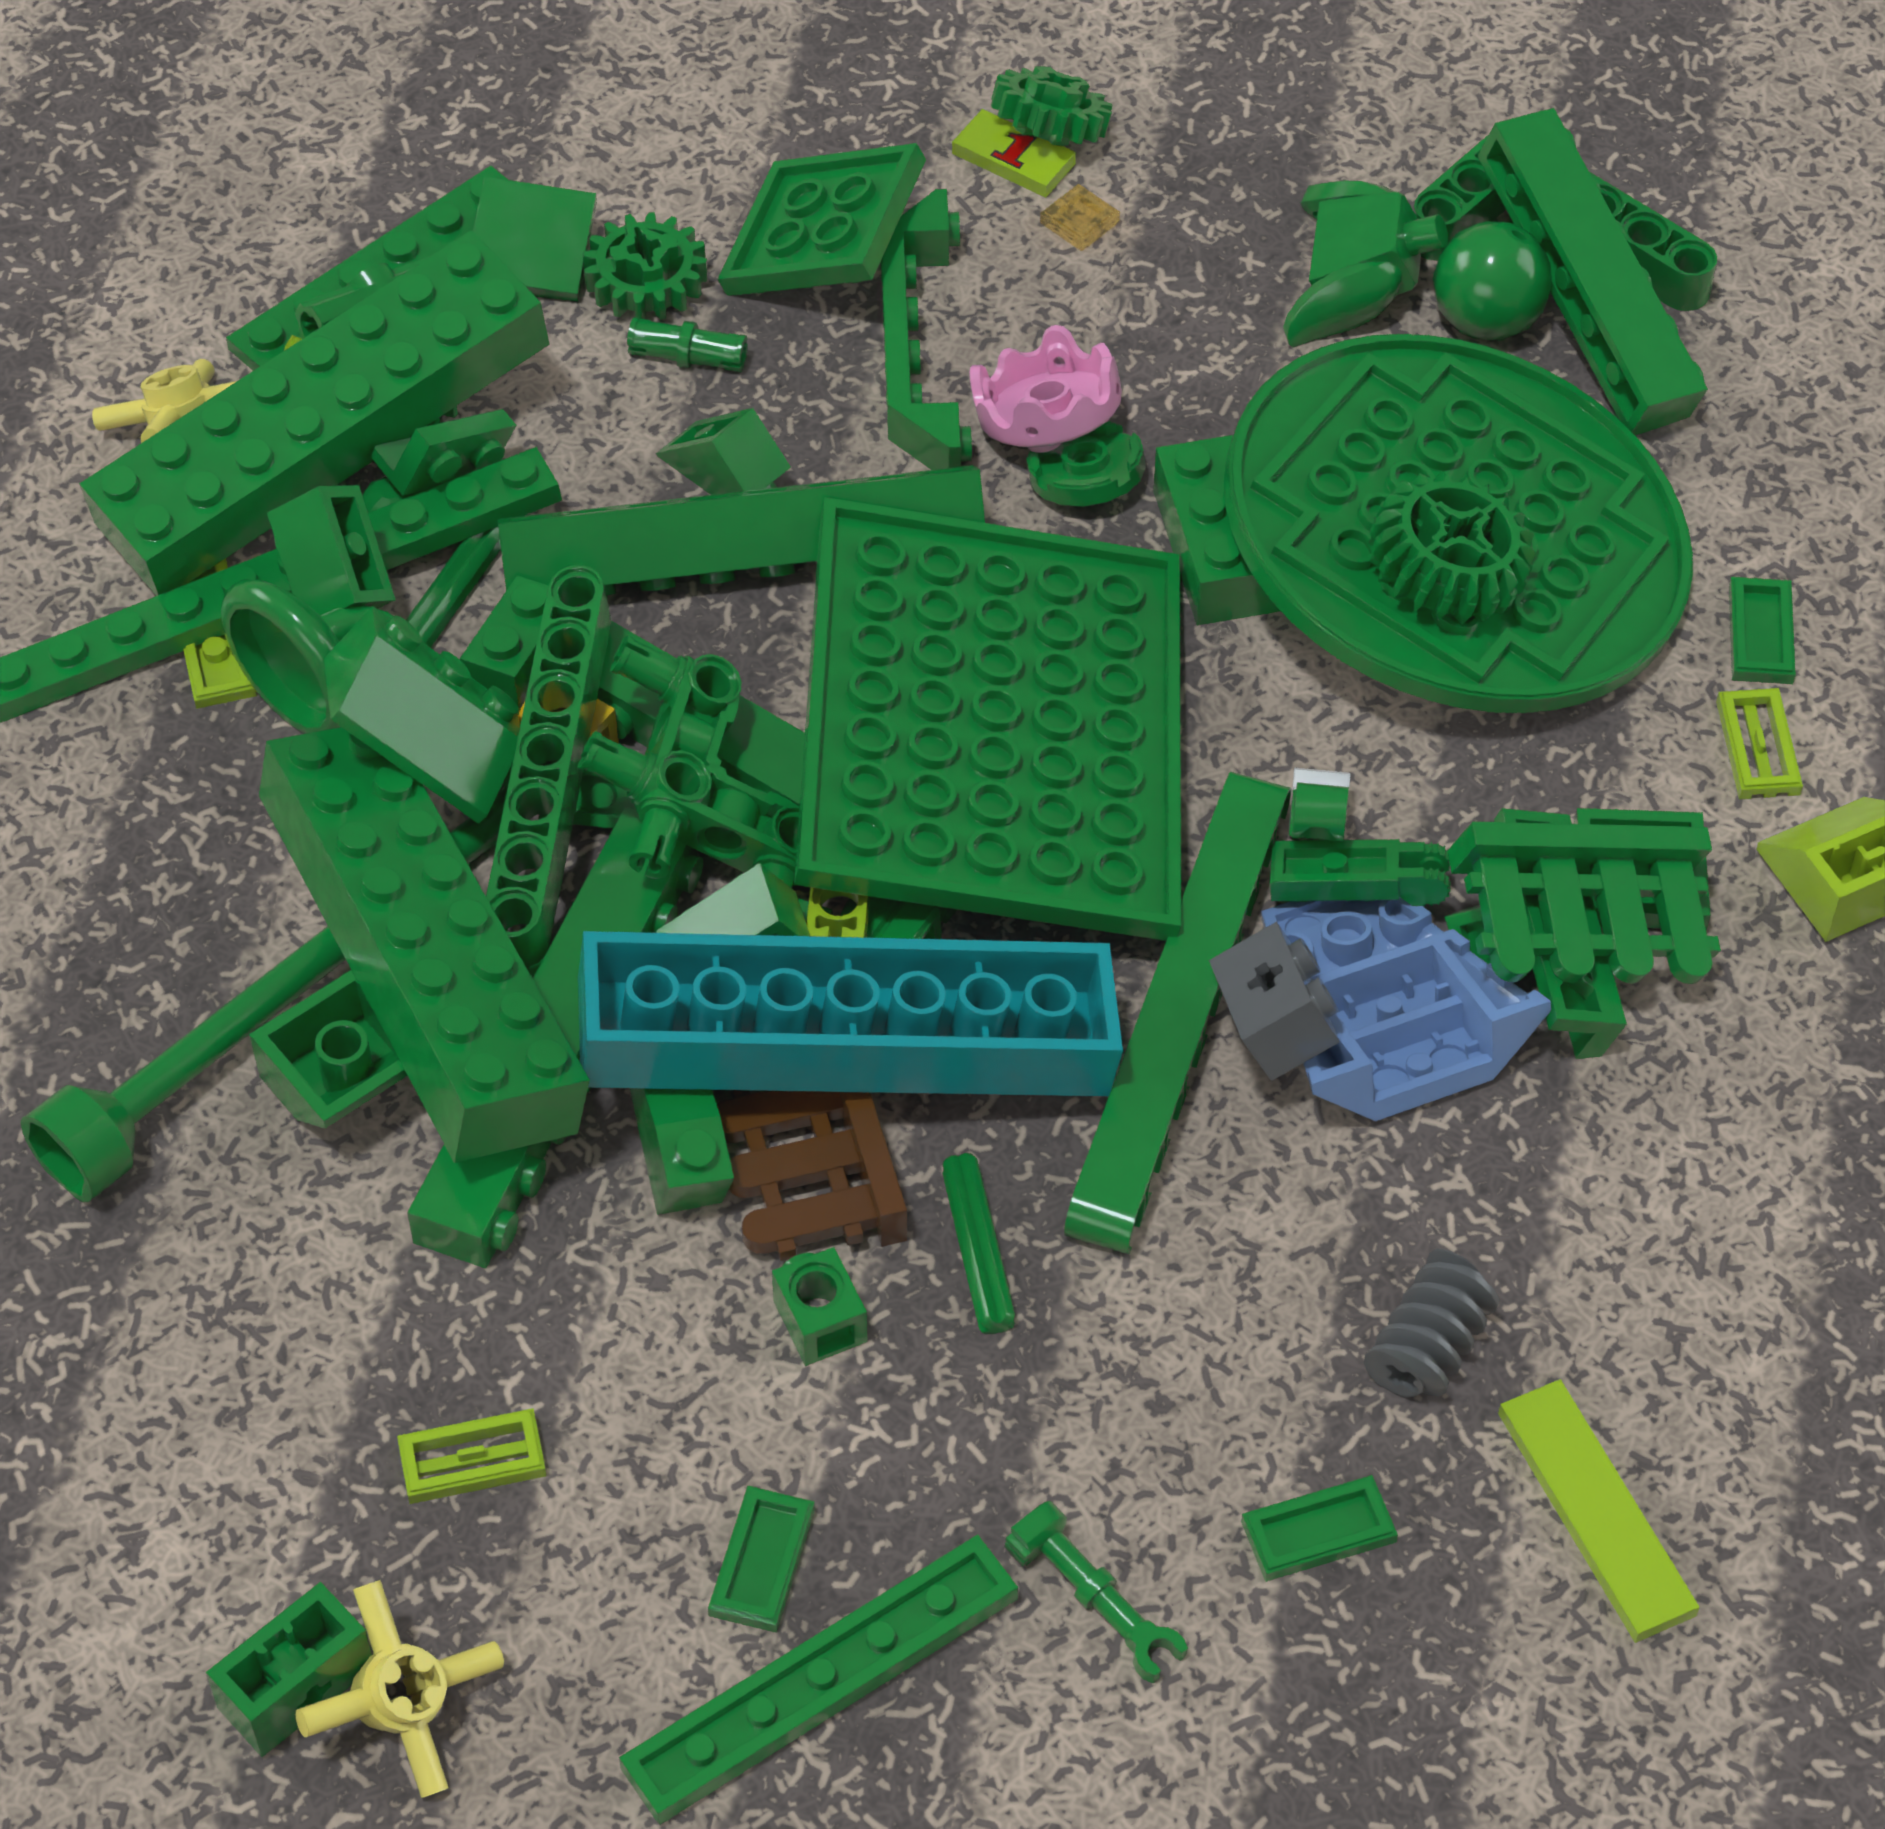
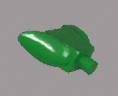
M1344 180L1309 185L1300 204L1309 215L1317 220L1309 282L1312 286L1298 298L1287 314L1283 329L1288 344L1294 348L1316 339L1358 328L1380 315L1391 304L1396 295L1412 290L1418 284L1421 254L1444 249L1448 244V231L1442 216L1436 214L1418 219L1404 194L1377 184Z

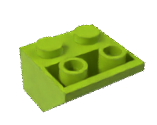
M1862 797L1758 842L1756 850L1825 942L1885 916V800Z

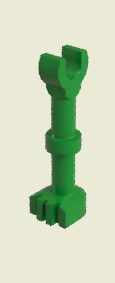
M1052 1501L1042 1503L1011 1527L1012 1533L1006 1537L1004 1547L1022 1566L1029 1565L1043 1553L1077 1589L1074 1597L1086 1610L1094 1607L1125 1640L1126 1646L1133 1652L1135 1670L1143 1680L1154 1683L1160 1677V1668L1148 1656V1652L1156 1647L1166 1648L1179 1661L1186 1656L1187 1644L1177 1631L1169 1627L1156 1626L1151 1621L1145 1620L1114 1588L1117 1583L1114 1576L1105 1567L1096 1569L1063 1534L1067 1517Z

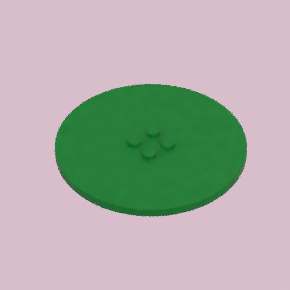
M1387 334L1343 340L1320 347L1298 357L1278 370L1259 388L1249 401L1234 431L1225 462L1223 481L1225 507L1232 534L1240 554L1253 577L1277 608L1313 642L1341 662L1394 689L1440 704L1496 713L1552 711L1580 705L1616 690L1644 671L1661 653L1681 619L1689 598L1693 577V552L1689 528L1683 509L1671 483L1641 441L1616 416L1570 382L1522 358L1488 346L1432 335ZM1443 471L1451 481L1458 482L1466 475L1470 485L1481 489L1489 484V493L1496 499L1509 497V511L1525 514L1524 528L1534 533L1532 548L1536 551L1534 566L1529 574L1530 579L1523 593L1518 594L1516 600L1513 601L1511 606L1506 608L1503 614L1494 612L1485 622L1478 620L1472 615L1463 625L1452 614H1446L1437 621L1433 610L1422 607L1414 612L1413 600L1408 597L1394 598V584L1379 581V567L1370 562L1372 546L1369 544L1371 537L1370 529L1380 504L1386 500L1388 494H1392L1401 481L1411 483L1419 474H1423L1433 481Z

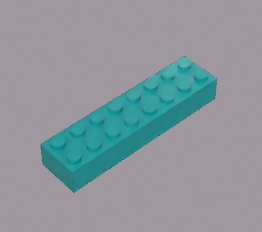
M583 931L578 971L580 1063L590 1079L588 1087L1109 1096L1123 1052L1110 943Z

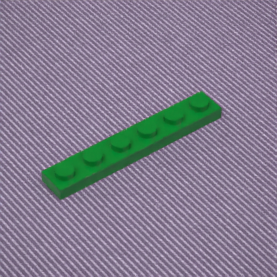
M487 167L227 336L228 350L254 371L282 353L292 335L301 338L298 321L295 316L300 303L346 287L349 281L358 273L375 264L387 263L391 269H395L435 254L465 233L474 230L484 176L508 179L494 167Z
M977 1534L619 1757L620 1769L654 1819L661 1825L1018 1600V1586Z

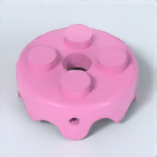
M1054 325L1046 329L1041 345L1035 351L1023 353L1012 348L1004 349L998 357L997 368L991 378L983 365H972L970 367L973 400L982 430L990 438L1003 444L1028 447L1033 452L1051 451L1061 443L1089 434L1106 423L1114 415L1121 403L1122 388L1115 358L1111 356L1108 347L1104 343H1099L1092 347L1091 354H1087L1078 347L1071 332L1064 326Z

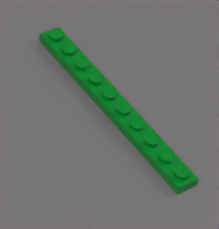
M534 447L371 511L368 515L385 568L389 570L498 526V519L525 516L562 501L557 480L538 448ZM277 549L0 657V723L182 652L187 645L192 643L197 646L210 637L225 635L221 621V607L224 596L230 586L243 579L263 580L292 593L280 553Z

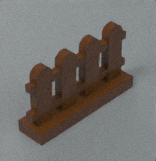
M731 1090L733 1098L717 1103L726 1143L745 1141L748 1153L737 1155L730 1160L734 1179L729 1190L732 1194L741 1198H752L761 1195L765 1207L748 1213L743 1219L742 1239L744 1245L750 1251L758 1254L777 1251L780 1261H784L797 1255L796 1246L843 1235L847 1246L863 1242V1231L876 1228L881 1247L907 1241V1208L870 1092L766 1090L751 1094L750 1090ZM842 1118L845 1130L832 1133L829 1121ZM811 1126L813 1138L766 1148L763 1136ZM859 1173L862 1185L849 1188L846 1175ZM825 1180L828 1181L830 1193L787 1203L782 1202L779 1191Z

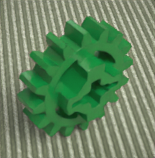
M1035 66L1033 72L1027 68H1022L1021 73L1008 69L1005 75L998 74L990 106L993 109L999 110L998 117L1013 119L1012 126L1021 134L1047 140L1052 145L1065 146L1069 145L1070 140L1076 144H1082L1083 139L1096 143L1099 137L1105 138L1113 105L1104 101L1105 96L1103 94L1089 92V84L1081 77H1072L1057 72L1051 67Z
M649 212L645 217V222H636V219L631 214L625 215L624 226L618 227L611 222H607L604 224L605 237L592 235L589 238L590 250L583 252L587 292H595L597 306L602 307L613 303V315L619 318L627 310L634 311L635 317L644 319L646 312L654 311L656 316L663 320L666 319V308L673 306L675 309L683 312L687 310L686 296L700 298L702 295L701 283L708 280L704 241H695V229L692 226L678 231L676 217L671 216L662 224L656 222L655 212Z

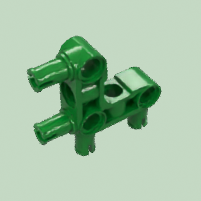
M627 635L616 651L610 672L620 674L644 686V688L659 694L658 700L662 702L645 755L631 748L628 749L602 736L601 733L594 731L582 751V758L578 763V769L586 770L627 791V797L634 804L642 826L634 850L629 858L630 867L639 873L647 858L649 863L644 876L655 879L665 877L670 870V861L676 842L679 841L744 873L761 863L790 888H796L798 885H794L800 806L775 792L770 791L768 794H765L728 776L726 769L720 766L722 761L717 757L723 735L734 723L738 710L742 685L739 672L732 663L714 654L702 655L696 659L690 656H678L675 659Z

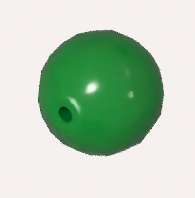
M1484 221L1456 233L1446 248L1442 250L1432 278L1437 306L1453 328L1467 337L1481 340L1502 341L1528 330L1542 315L1552 288L1551 265L1542 246L1527 230L1506 222Z

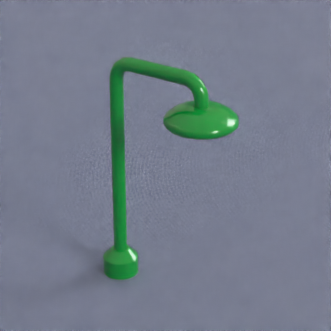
M243 579L230 586L222 601V626L235 660L255 691L277 715L302 734L340 727L330 719L323 658L371 607L361 605L344 609L337 608L319 615L297 596L263 580ZM378 609L390 619L393 617L389 612ZM512 765L488 815L479 824L469 817L450 832L468 865L497 844ZM327 926L111 1093L65 1085L21 1119L22 1133L29 1148L44 1170L77 1200L82 1202H90L131 1170L134 1157L135 1123L346 961L329 927Z

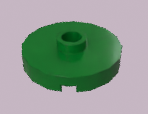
M1107 421L1089 434L1061 443L1051 451L1033 452L1030 450L1026 458L1032 489L1045 500L1068 506H1089L1105 503L1128 493L1141 481L1146 469L1144 450L1140 437L1134 432L1132 436L1123 433L1122 425Z

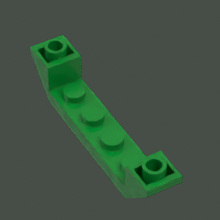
M935 189L900 217L881 259L888 440L931 470L961 467V462H972L971 426H960L958 402L922 403V383H910V375L921 374L920 340H908V332L919 331L918 297H906V289H917L916 267L949 266V247L960 246L959 212H948L947 189Z

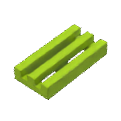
M1779 688L1718 692L1716 703L1739 799H1751L1752 795L1763 794L1764 798L1776 797L1777 793H1787L1788 796H1800L1803 784ZM1766 704L1783 773L1782 776L1772 775L1756 705ZM1735 706H1742L1758 777H1752Z
M533 1408L397 1436L409 1504L547 1476ZM524 1431L525 1440L487 1448L479 1445L459 1449L457 1454L418 1462L415 1459L414 1453ZM526 1455L529 1456L528 1458H523V1459H518V1460L503 1462V1463H499V1464H494V1465H489V1466H484V1467H479V1468H474V1469H469V1470H464V1471H459V1472H454V1473H449V1474H445V1475H440V1476H435V1477H430V1478H425V1479H420V1480H419V1477H423V1476H428V1475L438 1474V1473H442V1472H447V1471H452V1470H457V1469H462V1468H467V1467H472V1466H477V1465L492 1463V1462H496V1461H501V1460H506V1459H511V1458H516V1457H521V1456H526Z

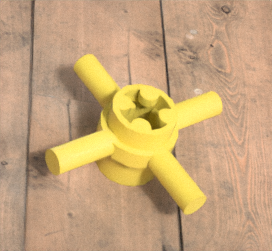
M198 359L193 365L167 368L147 377L141 383L140 387L144 399L94 408L92 412L93 423L98 431L147 422L148 426L141 434L142 443L237 381L209 386L208 383L214 376L215 370L212 363L205 359Z
M381 1580L353 1589L374 1654L368 1658L353 1678L350 1691L296 1710L295 1716L299 1731L304 1737H309L360 1719L370 1728L394 1734L400 1733L421 1798L446 1790L449 1787L428 1723L433 1720L441 1709L448 1687L502 1669L504 1666L502 1651L499 1645L492 1641L438 1660L423 1648L410 1644H401ZM401 1674H403L405 1677L402 1681L406 1687L407 1696H412V1699L410 1701L407 1697L400 1696L390 1701L386 1693V1685L397 1682Z

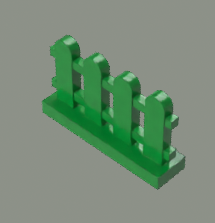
M1471 822L1447 850L1451 873L1468 874L1464 878L1466 893L1478 894L1485 933H1481L1475 939L1478 954L1490 956L1493 971L1504 981L1518 982L1522 980L1533 968L1535 955H1549L1551 968L1555 975L1568 983L1581 981L1593 969L1595 963L1594 956H1608L1613 974L1625 983L1634 984L1641 981L1652 970L1654 965L1653 957H1667L1670 972L1678 981L1685 984H1695L1711 970L1712 958L1721 951L1718 936H1707L1699 898H1702L1708 892L1706 877L1695 876L1693 871L1712 851L1708 827ZM1523 895L1538 896L1545 934L1530 933ZM1582 896H1596L1604 934L1589 933ZM1641 897L1655 898L1662 935L1648 934Z

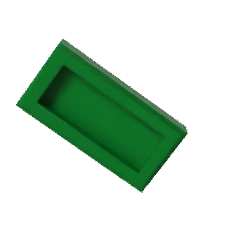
M1731 577L1729 583L1732 681L1793 685L1796 671L1792 580Z
M1373 1475L1243 1513L1241 1523L1265 1582L1396 1543L1398 1537Z
M747 1486L708 1606V1616L777 1633L814 1515L815 1501Z

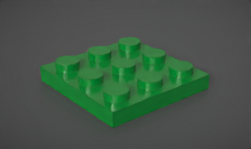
M911 143L774 161L717 279L726 295L760 294L768 291L811 288L814 286L850 282L859 283L872 280L926 162V158L918 144Z

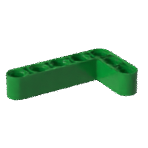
M1488 135L1415 199L1414 212L1418 219L1436 214L1442 216L1448 231V243L1456 233L1484 221L1493 222L1506 210L1478 158ZM1594 175L1600 184L1602 196L1615 220L1622 224L1627 242L1640 266L1649 273L1653 289L1659 300L1667 306L1680 311H1693L1703 307L1710 298L1717 266V254L1714 248L1699 237ZM1443 249L1421 254V257L1427 260L1438 261Z

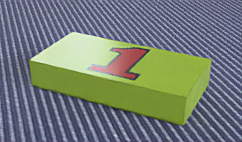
M981 109L952 141V154L1046 198L1076 164V152L1064 146L1052 145L1049 141L1032 135H1023L1012 126V122Z

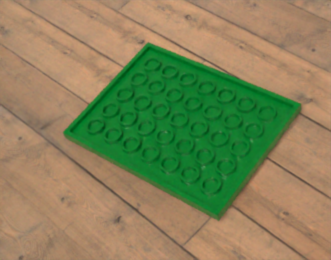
M824 497L820 514L794 885L1167 941L1168 937H1177L1181 928L1180 554Z

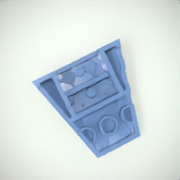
M1400 897L1399 900H1375L1368 902L1360 900L1289 901L1261 911L1264 928L1277 921L1291 943L1300 938L1304 940L1321 970L1320 973L1312 977V980L1318 977L1322 980L1339 1011L1329 1018L1340 1042L1304 1062L1312 1094L1373 1121L1384 1119L1494 1080L1551 1011V1001L1537 990L1526 993L1515 985L1514 982H1507L1499 978L1493 971L1491 963L1487 964L1470 951L1469 940L1454 929L1442 931L1432 923L1431 912L1423 906H1411Z

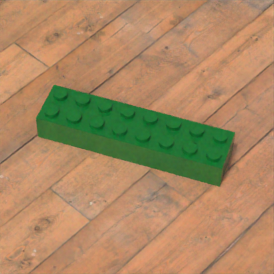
M470 230L79 483L93 521L156 596L183 586L271 529L267 512L318 486L338 485L373 461L371 453L376 445L409 438L413 435L416 428L425 427L550 345L541 302L473 230Z
M342 727L266 741L259 797L453 1162L466 1161L578 1134L590 1079L423 784Z

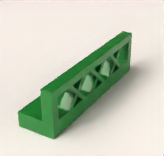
M1501 808L1494 818V822L1572 824L1568 814ZM1523 895L1530 933L1545 934L1538 896ZM1582 896L1589 933L1602 934L1592 896ZM1535 955L1533 971L1539 993L1551 1001V1011L1546 1016L1548 1029L1569 1032L1576 1059L1602 1057L1627 1025L1608 956H1594L1595 963L1593 969L1581 981L1568 983L1555 975L1551 968L1549 955Z

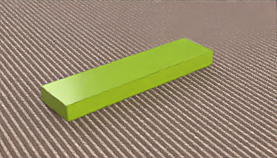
M1559 1379L1501 1403L1498 1415L1633 1641L1637 1643L1696 1617L1700 1608L1562 1380Z

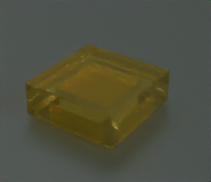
M1077 184L1040 213V223L1080 251H1083L1120 221V211L1080 184Z

